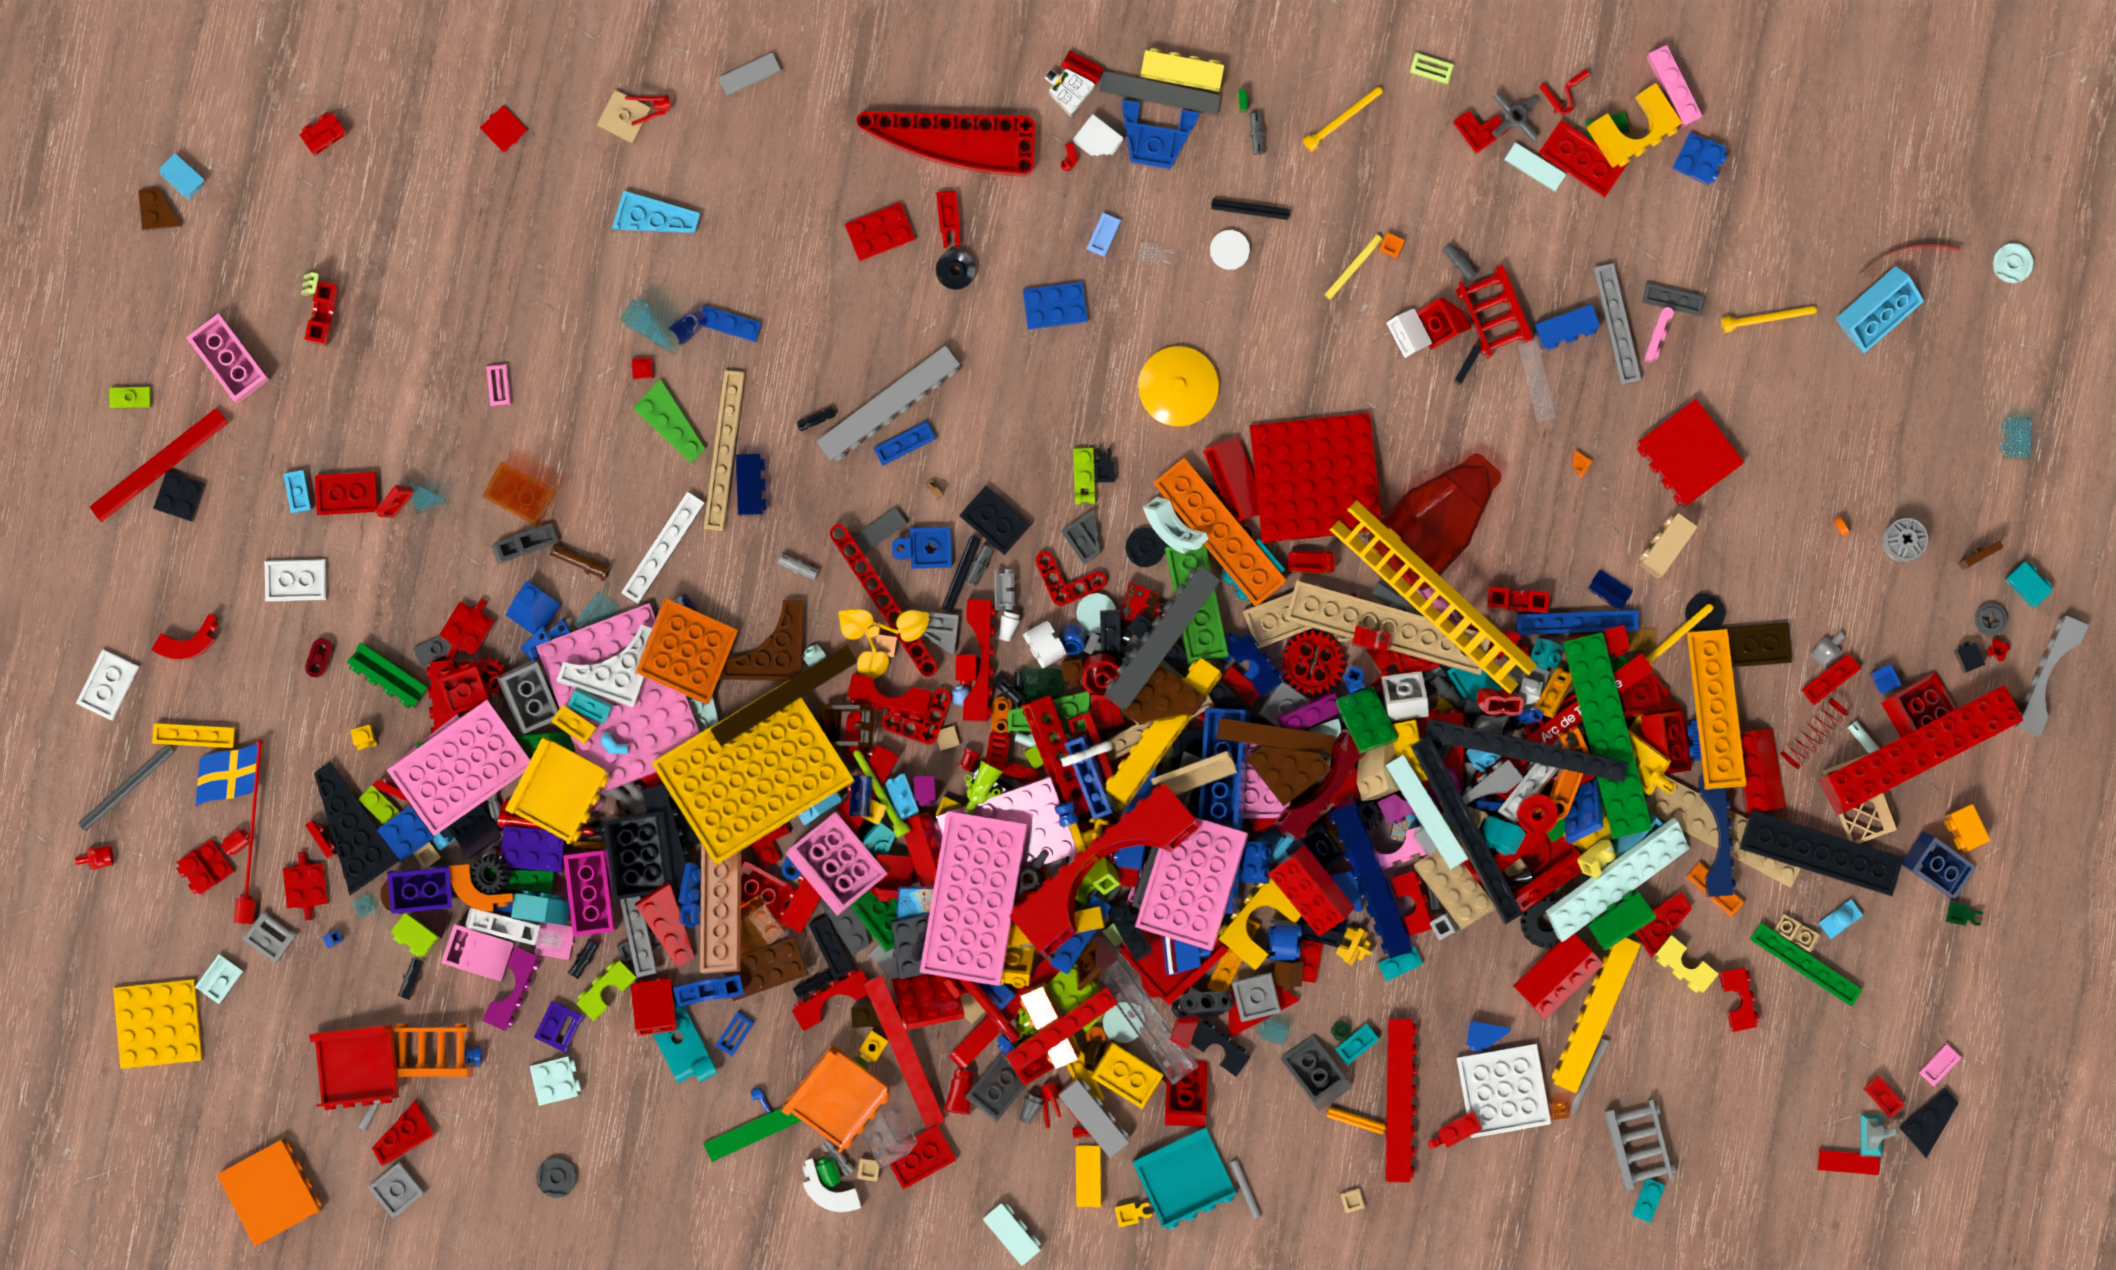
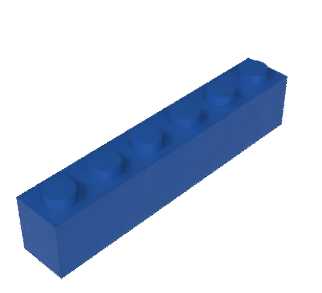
M1160 762L1130 804L1126 806L1125 810H1122L1121 816L1127 811L1132 812L1141 799H1147L1152 795L1151 792L1156 786L1152 784L1151 779L1158 777ZM1132 846L1115 851L1114 862H1117V866L1120 868L1143 871L1147 846Z

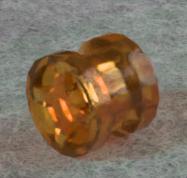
M1568 1101L1548 1104L1551 1109L1550 1120L1570 1118V1113L1567 1112Z

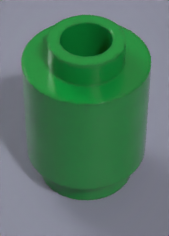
M828 1155L819 1158L815 1167L822 1183L826 1187H832L840 1183L841 1174L834 1158H829Z

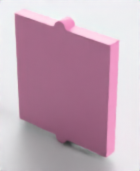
M540 922L534 954L570 960L571 948L574 945L572 926Z

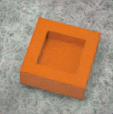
M1387 232L1378 251L1397 259L1405 240Z

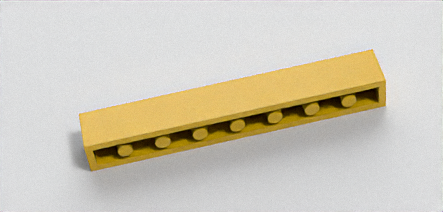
M1200 658L1198 662L1194 661L1189 668L1190 673L1181 680L1207 697L1222 675L1218 669ZM1193 715L1178 716L1175 719L1164 721L1157 720L1150 727L1147 726L1141 735L1143 738L1130 749L1131 754L1127 760L1123 759L1119 764V771L1115 776L1112 775L1106 783L1107 792L1128 806Z
M1624 938L1609 948L1608 956H1603L1601 962L1604 965L1601 966L1600 974L1594 976L1591 984L1594 988L1591 993H1587L1584 999L1585 1009L1583 1012L1580 1011L1575 1020L1578 1025L1575 1031L1571 1030L1568 1036L1569 1046L1567 1049L1564 1048L1559 1057V1060H1562L1559 1068L1555 1067L1552 1073L1553 1084L1577 1093L1641 944Z

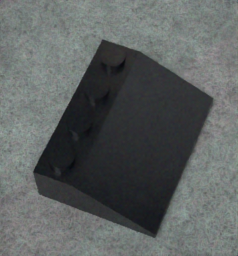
M663 811L619 814L599 818L610 897L614 901L649 895L667 882L670 883L672 891H674Z

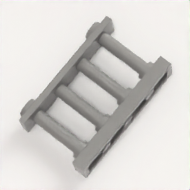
M1647 1100L1649 1107L1623 1114L1614 1113V1110L1604 1111L1625 1191L1633 1190L1634 1184L1637 1181L1664 1174L1667 1175L1668 1180L1674 1179L1673 1174H1676L1673 1162H1669L1657 1115H1660L1659 1106L1653 1100ZM1651 1115L1654 1127L1627 1134L1619 1132L1618 1125H1621V1122ZM1656 1135L1658 1147L1631 1154L1625 1153L1623 1145L1626 1142ZM1661 1154L1663 1167L1635 1174L1634 1172L1630 1173L1628 1165L1631 1162Z

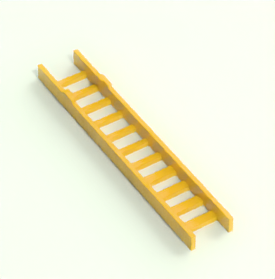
M1356 500L1348 511L1360 521L1359 525L1351 532L1338 520L1330 531L1502 688L1511 694L1518 686V683L1507 673L1517 664L1529 675L1537 664L1400 540L1401 537L1391 528L1385 527ZM1364 526L1375 535L1368 545L1356 536ZM1379 539L1391 549L1384 558L1373 547ZM1394 553L1406 563L1397 573L1386 564ZM1409 567L1421 577L1413 586L1409 585L1401 577ZM1424 581L1436 590L1428 600L1416 591ZM1439 595L1450 603L1442 614L1431 605ZM1454 609L1458 610L1465 617L1457 626H1454L1447 619ZM1470 623L1480 631L1472 640L1462 633ZM1485 637L1495 644L1487 654L1477 647ZM1500 651L1510 658L1501 668L1492 660Z

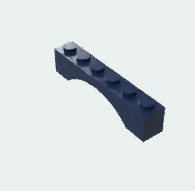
M1699 775V796L1712 812L1718 831L1716 857L1711 869L1705 876L1706 897L1732 896L1733 891H1736L1735 879H1732L1731 871H1734L1735 866L1734 859H1730V851H1733V840L1729 839L1732 823L1731 818L1727 816V810H1730V799L1726 798V790H1729V788L1705 790L1703 775Z

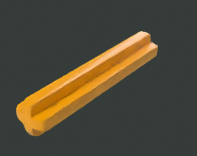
M1330 1107L1327 1112L1328 1118L1378 1134H1384L1386 1125L1333 1107Z

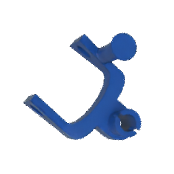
M562 618L549 632L546 631L544 626L541 627L520 648L524 654H527L530 662L540 658L536 646L549 642L555 637L564 636L572 631L566 620Z

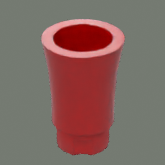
M955 1069L943 1111L971 1115V1102L965 1096L973 1087V1072Z

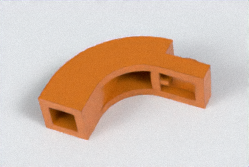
M469 864L449 866L452 887L457 896L468 906L481 911L493 912V903H497V907L509 906V902H513L512 894L485 895L477 891L470 879Z

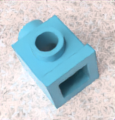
M1474 749L1466 751L1473 767L1483 774L1486 772V767L1494 764L1501 757V755Z

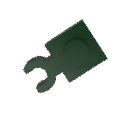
M1949 902L1945 922L1966 926L1967 921H1970L1972 925L1980 926L1981 923L1976 922L1974 916L1976 914L1983 915V912L1979 910L1969 912L1970 906Z

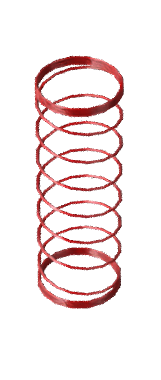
M1833 698L1829 699L1828 703L1834 709L1836 708L1844 716L1849 715L1847 710ZM1803 733V734L1808 738V740L1811 742V740L1809 739L1810 737L1807 736L1805 733ZM1796 740L1799 743V745L1803 748V744ZM1790 748V750L1796 755L1797 752ZM1784 751L1780 753L1796 769L1799 770L1800 766H1803V763L1799 765Z

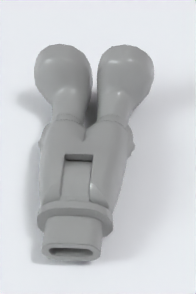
M634 782L623 785L630 792V795L626 794L620 787L602 793L605 797L611 795L618 799L623 809L628 810L630 813L647 812L641 791L643 787Z

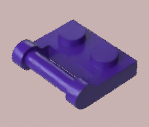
M551 1001L534 1038L568 1053V1046L573 1035L585 1016ZM567 1016H570L573 1019L562 1042L559 1043L556 1041L557 1036Z

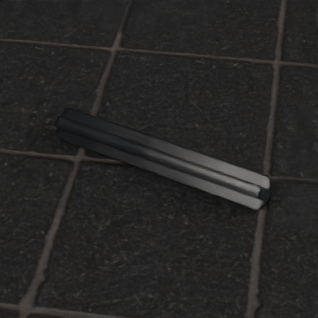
M1213 198L1211 203L1212 210L1289 220L1290 209L1216 198Z
M970 536L943 602L942 609L947 612H951L980 543V539L975 536Z

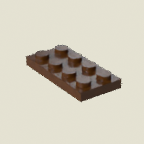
M796 937L740 956V971L723 972L724 975H740L744 995L732 997L733 1001L809 975Z

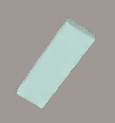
M1516 142L1504 159L1554 192L1566 176L1565 173Z

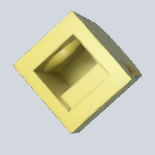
M1601 840L1577 860L1583 874L1598 878L1602 874L1601 869L1607 863L1613 861L1616 854L1609 840Z

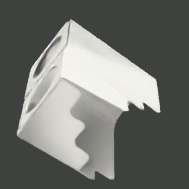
M1092 114L1073 138V142L1091 156H1099V154L1113 155L1123 142V137Z

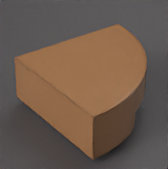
M933 480L925 483L937 500L943 496V492L936 486Z

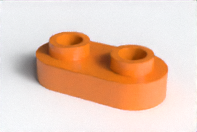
M998 697L993 701L991 716L992 732L1010 733L1008 731V710H1012V703L1009 699ZM1004 703L1006 705L1005 710H999L998 705ZM1003 723L1005 729L1000 731L997 729V725Z

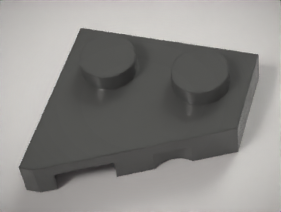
M1091 510L1061 531L1083 564H1086L1100 554L1094 510Z

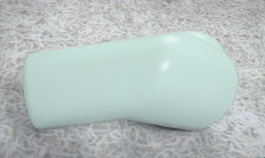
M1017 732L1014 741L1028 747L1036 745L1032 733L1025 735Z

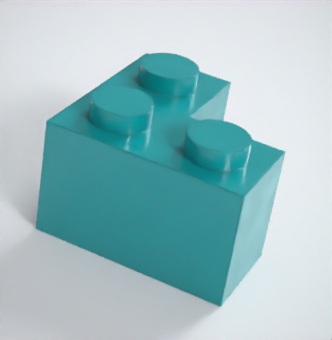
M523 891V895H514L511 918L567 926L570 909L569 901H563V896L540 893V896L536 897L535 892Z

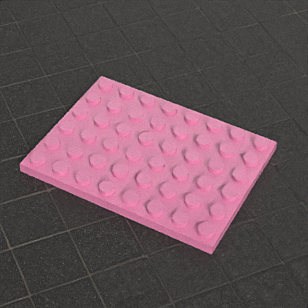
M650 603L536 646L559 708L562 705L568 706L576 689L557 682L563 662L576 665H595L621 653L633 640L640 625L653 627L656 619ZM645 677L634 708L594 695L613 704L604 724L567 707L596 727L595 732L585 745L571 735L570 737L578 755L610 771L608 777H610L609 782L605 788H601L599 794L657 773L651 762L700 734L686 696ZM610 733L617 744H628V753H608L601 745L602 735Z

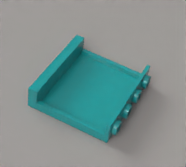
M1206 1127L1132 1161L1163 1229L1167 1227L1168 1230L1179 1226L1178 1222L1183 1219L1190 1221L1198 1217L1196 1213L1202 1210L1207 1213L1215 1209V1204L1221 1201L1223 1204L1229 1203L1234 1200L1233 1196L1237 1194Z

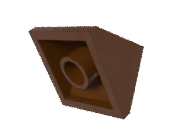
M1096 936L1088 944L1076 962L1077 990L1081 991L1098 981L1118 960L1117 956L1100 936Z

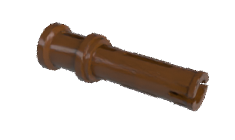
M557 544L553 545L552 548L559 551V553L551 550L550 556L584 569L585 574H593L600 577L603 582L606 580L611 569L610 564L604 565L597 562L594 557L588 559Z

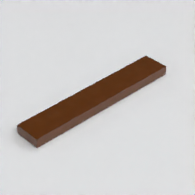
M1219 718L1216 738L1332 756L1335 736Z

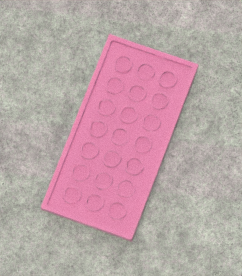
M947 811L920 968L921 973L1001 986L1012 921L1009 915L1012 913L1011 910L1014 908L1027 824Z

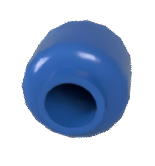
M1069 625L1063 628L1060 641L1066 653L1076 655L1084 650L1087 639L1085 630L1078 625Z

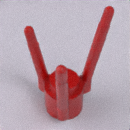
M668 94L658 96H625V100L652 101L653 109L658 110L656 113L632 122V126L658 116L666 115L665 111L670 110Z
M1056 1082L1041 1087L1043 1092L1040 1095L1043 1098L1046 1129H1049L1047 1100L1048 1102L1052 1101L1057 1117L1061 1118L1056 1099L1060 1098L1058 1093L1062 1090V1087H1058ZM1069 1109V1111L1071 1112V1114L1073 1115V1117L1075 1118V1120L1077 1121V1123H1080V1121L1077 1119V1117H1076V1116L1072 1113V1111Z

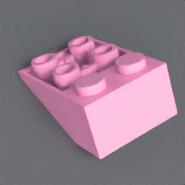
M454 924L441 963L502 982L514 943Z

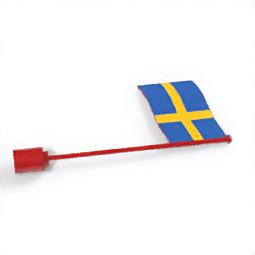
M257 740V744L239 750L211 753L201 757L199 760L195 807L209 801L232 799L253 793L245 892L240 894V898L235 900L234 923L254 924L256 900L252 899V895H248L261 748L262 744H264L262 740Z

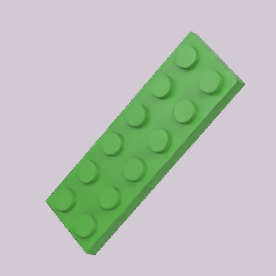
M1203 544L1199 549H1190L1185 554L1176 551L1172 547L1165 548L1174 597L1177 595L1175 594L1177 588L1181 584L1185 585L1188 578L1186 576L1192 568L1196 569L1203 566L1211 573L1207 549ZM1215 589L1182 633L1188 664H1192L1194 661L1198 662L1200 658L1209 661L1228 657Z

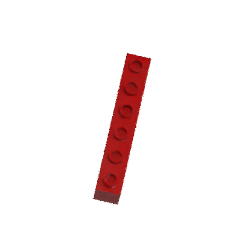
M1049 695L1022 705L1021 707L1048 777L1051 776L1061 804L1073 801L1075 805L1074 812L1077 815L1089 811V806L1073 765L1063 766L1061 760L1057 759V752L1061 754V758L1069 755L1065 747V743L1069 739L1065 736L1063 723L1056 713L1055 702ZM1043 714H1044V715L1046 716V718H1047L1046 723H1044L1043 720H1042V715H1043ZM1050 733L1054 736L1053 742L1049 738ZM1065 771H1067L1069 775L1068 780H1066L1064 777ZM1072 790L1076 793L1075 799L1071 795Z

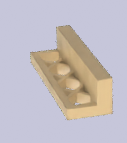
M1226 751L1151 779L1154 786L1166 784L1175 795L1235 774L1237 769L1232 754Z

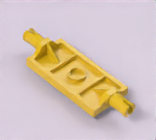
M1627 728L1642 790L1646 794L1651 795L1656 786H1658L1668 795H1671L1674 792L1672 787L1676 788L1677 784L1664 776L1671 760Z

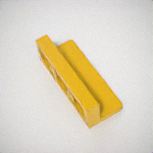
M1100 1145L1076 1146L1077 1207H1101Z

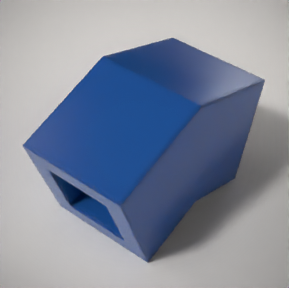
M338 929L322 937L328 949L343 941Z

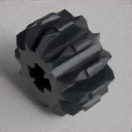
M1358 798L1356 802L1359 804V807L1356 805L1351 806L1357 812L1350 814L1351 817L1358 816V819L1354 820L1355 824L1361 821L1360 829H1363L1365 823H1367L1368 830H1371V822L1375 827H1378L1379 823L1375 819L1384 820V817L1378 815V813H1382L1381 809L1378 810L1377 808L1379 804H1373L1375 799L1362 803ZM1365 807L1373 811V815H1370L1371 818H1367L1366 815L1362 814V811H1365Z

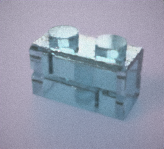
M2006 417L2005 422H2001V434H2004V442L2000 444V453L2004 454L2003 459L2028 460L2030 458L2032 418Z

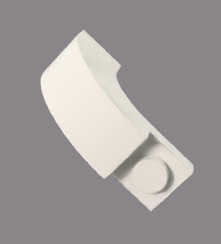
M470 908L465 928L535 945L540 926Z
M814 1159L805 1161L806 1165L802 1167L805 1177H810V1181L803 1182V1185L815 1203L835 1212H848L862 1208L856 1188L844 1192L828 1190L819 1179Z

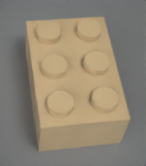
M1679 513L1675 516L1670 515L1662 525L1665 528L1663 532L1659 531L1650 542L1653 544L1651 549H1645L1639 557L1641 560L1639 566L1657 579L1665 574L1697 529L1695 524Z

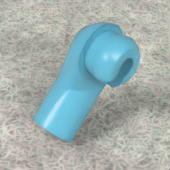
M610 733L602 735L601 745L608 753H628V744H617Z

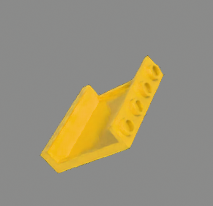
M547 737L542 738L505 810L512 814L516 813L566 840L567 844H572L580 838L582 834L580 829L583 823L586 824L591 816L589 811L592 805L596 806L601 796L599 795L601 788H605L610 779L608 774L610 771Z

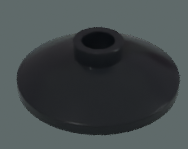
M947 251L937 261L936 276L939 282L948 289H963L975 277V263L972 257L964 251ZM954 267L959 268L960 272L958 274L952 273Z

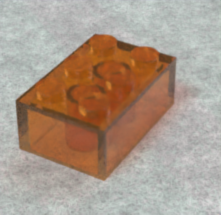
M501 461L482 497L538 527L556 491Z

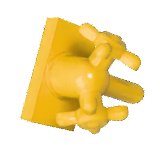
M1101 817L1091 818L1090 822L1095 823L1094 829L1083 833L1080 832L1078 823L1069 825L1078 853L1086 851L1090 847L1091 841L1097 837L1100 839L1104 835L1102 831L1103 824L1109 825L1108 820Z

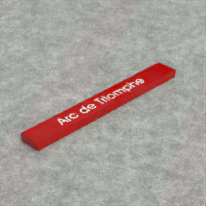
M1642 653L1613 674L1618 695L1654 670ZM1575 701L1525 739L1549 745L1553 744L1558 740L1557 734L1561 732L1566 734L1569 732L1568 729L1582 722L1578 702ZM1519 760L1522 763V765L1528 762L1524 760Z

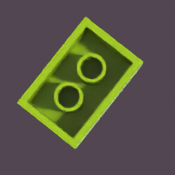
M1076 964L1068 976L1060 971L1047 984L1054 1001L1066 1013L1100 990L1095 983L1081 991L1077 990ZM1100 1017L1083 1027V1029L1087 1032Z

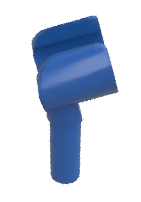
M752 1089L751 1096L753 1101L760 1099L768 1114L771 1113L772 1110L765 1101L762 1089Z

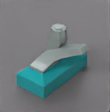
M1861 1114L1860 1156L1881 1157L1882 1140L1899 1135L1898 1129L1883 1127L1881 1115Z

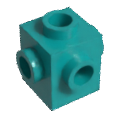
M1537 637L1530 659L1537 663V668L1546 671L1548 668L1556 669L1564 646Z

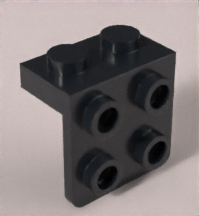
M481 804L447 827L468 859L475 857L501 838L500 832Z

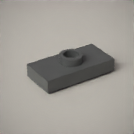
M437 637L413 648L420 666L423 667L430 664V662L446 657L451 645L446 640Z

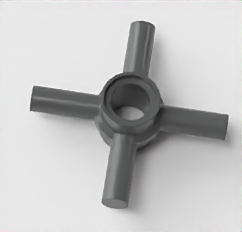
M1498 91L1493 98L1506 112L1504 122L1492 134L1498 138L1509 127H1520L1533 142L1538 135L1525 121L1527 111L1539 101L1538 97L1533 95L1522 106H1511ZM1513 113L1518 116L1519 120L1513 117Z
M1041 852L1030 868L1020 869L1015 903L1024 890L1035 889L1038 891L1043 887L1038 882L1037 871L1048 857L1045 853ZM1026 873L1032 877V881L1028 885L1022 879Z

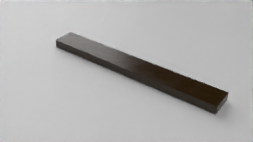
M848 645L844 646L710 729L712 735L720 747H723L857 664V659Z

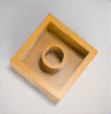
M1973 804L1966 805L1945 815L1946 820L1944 824L1949 832L1952 831L1955 837L1953 842L1957 850L1961 849L1962 852L1970 851L1991 841Z

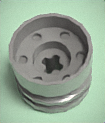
M1902 518L1891 523L1884 530L1881 537V546L1884 553L1889 559L1896 562L1906 563L1916 559L1925 551L1928 545L1926 528L1919 521L1912 518ZM1906 535H1908V536H1909V539H1908V540H1909L1910 542L1904 544V543H1903V541H1904V538H1903V537H1905Z

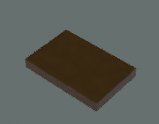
M1788 623L1727 627L1732 668L1792 663Z

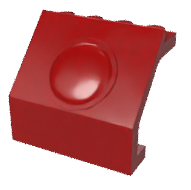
M1505 817L1500 819L1504 822L1512 823ZM1547 833L1543 835L1546 839L1521 857L1528 868H1532L1535 877L1527 885L1526 883L1522 884V882L1509 885L1522 912L1582 872L1577 860L1582 855L1565 837L1562 836L1552 842ZM1504 871L1501 872L1504 878L1509 877Z

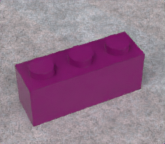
M1327 692L1275 716L1279 727L1304 730L1340 713L1335 703L1337 696L1333 692Z
M914 776L915 803H919L920 807H930L932 803H936L935 776Z

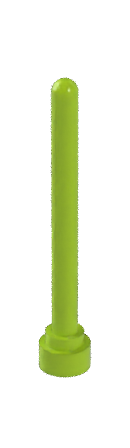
M855 750L853 753L881 804L887 806L885 810L894 824L893 832L896 838L905 835L911 829L907 823L905 824L898 817L861 751Z

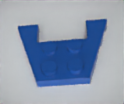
M1122 100L1131 163L1170 170L1195 125L1199 113L1181 110L1178 130L1137 124L1140 103Z

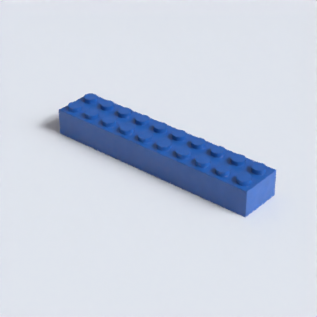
M1205 708L1202 760L1227 751L1232 754L1237 773L1200 786L1198 818L1242 832L1248 743L1217 739L1216 736L1219 718L1250 723V712L1246 710ZM1240 863L1224 912L1225 914H1237Z

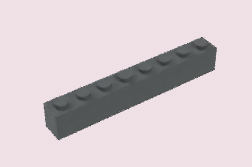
M1203 566L1191 569L1186 576L1188 580L1185 585L1181 584L1175 591L1177 595L1174 600L1170 599L1163 608L1165 610L1163 615H1158L1151 624L1154 626L1152 630L1144 633L1140 639L1141 645L1138 648L1135 647L1128 655L1130 660L1127 664L1123 663L1117 670L1119 675L1115 680L1111 679L1106 685L1105 689L1107 691L1104 696L1122 710L1128 708L1221 581Z

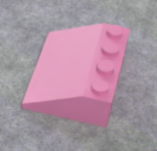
M836 812L792 846L786 853L788 858L837 916L887 875L886 871Z

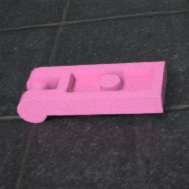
M1666 307L1660 312L1643 361L1651 363L1653 359L1657 360L1661 350L1658 347L1660 340L1664 341L1667 334V329H1665L1666 322L1674 314L1670 307Z

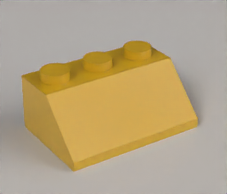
M1412 720L1393 724L1392 727L1398 737L1397 741L1393 742L1397 758L1404 755L1419 781H1428L1410 747L1411 744L1420 740L1417 721Z

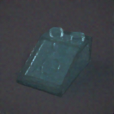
M632 299L620 318L622 324L675 355L676 350L651 312L649 304L641 299H638V301Z

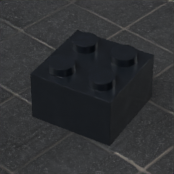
M1322 823L1309 830L1303 838L1295 841L1285 849L1290 855L1305 845L1325 871L1345 856Z

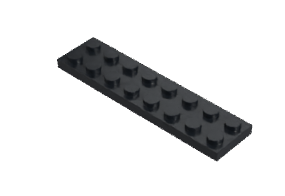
M1752 810L1748 815L1739 850L1887 896H1893L1903 861L1901 856Z

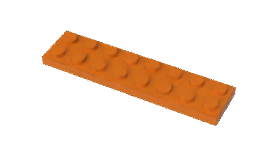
M1182 458L1153 482V485L1163 497L1170 500L1173 509L1190 529L1206 532L1208 540L1203 545L1255 607L1287 582L1185 458Z

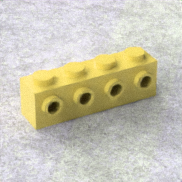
M1150 48V51L1145 50L1141 77L1219 92L1224 65H1221L1220 61L1209 60V62H1205L1196 56L1184 58L1181 57V54L1170 52L1168 55L1161 53L1162 51L1159 49Z

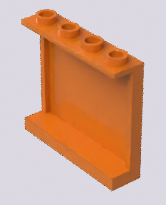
M831 1044L783 1103L781 1111L787 1116L790 1112L837 1145L838 1152L841 1153L844 1148L847 1150L854 1141L852 1138L856 1133L858 1135L861 1134L866 1126L865 1122L868 1119L872 1120L878 1112V1106L880 1104L884 1105L890 1097V1086Z
M284 1139L217 1174L254 1246L264 1243L266 1240L322 1211L320 1208L322 1206L318 1195H313L311 1181L308 1177L304 1178L301 1172L303 1167L300 1161L294 1159L292 1155L294 1150L289 1141L285 1142Z

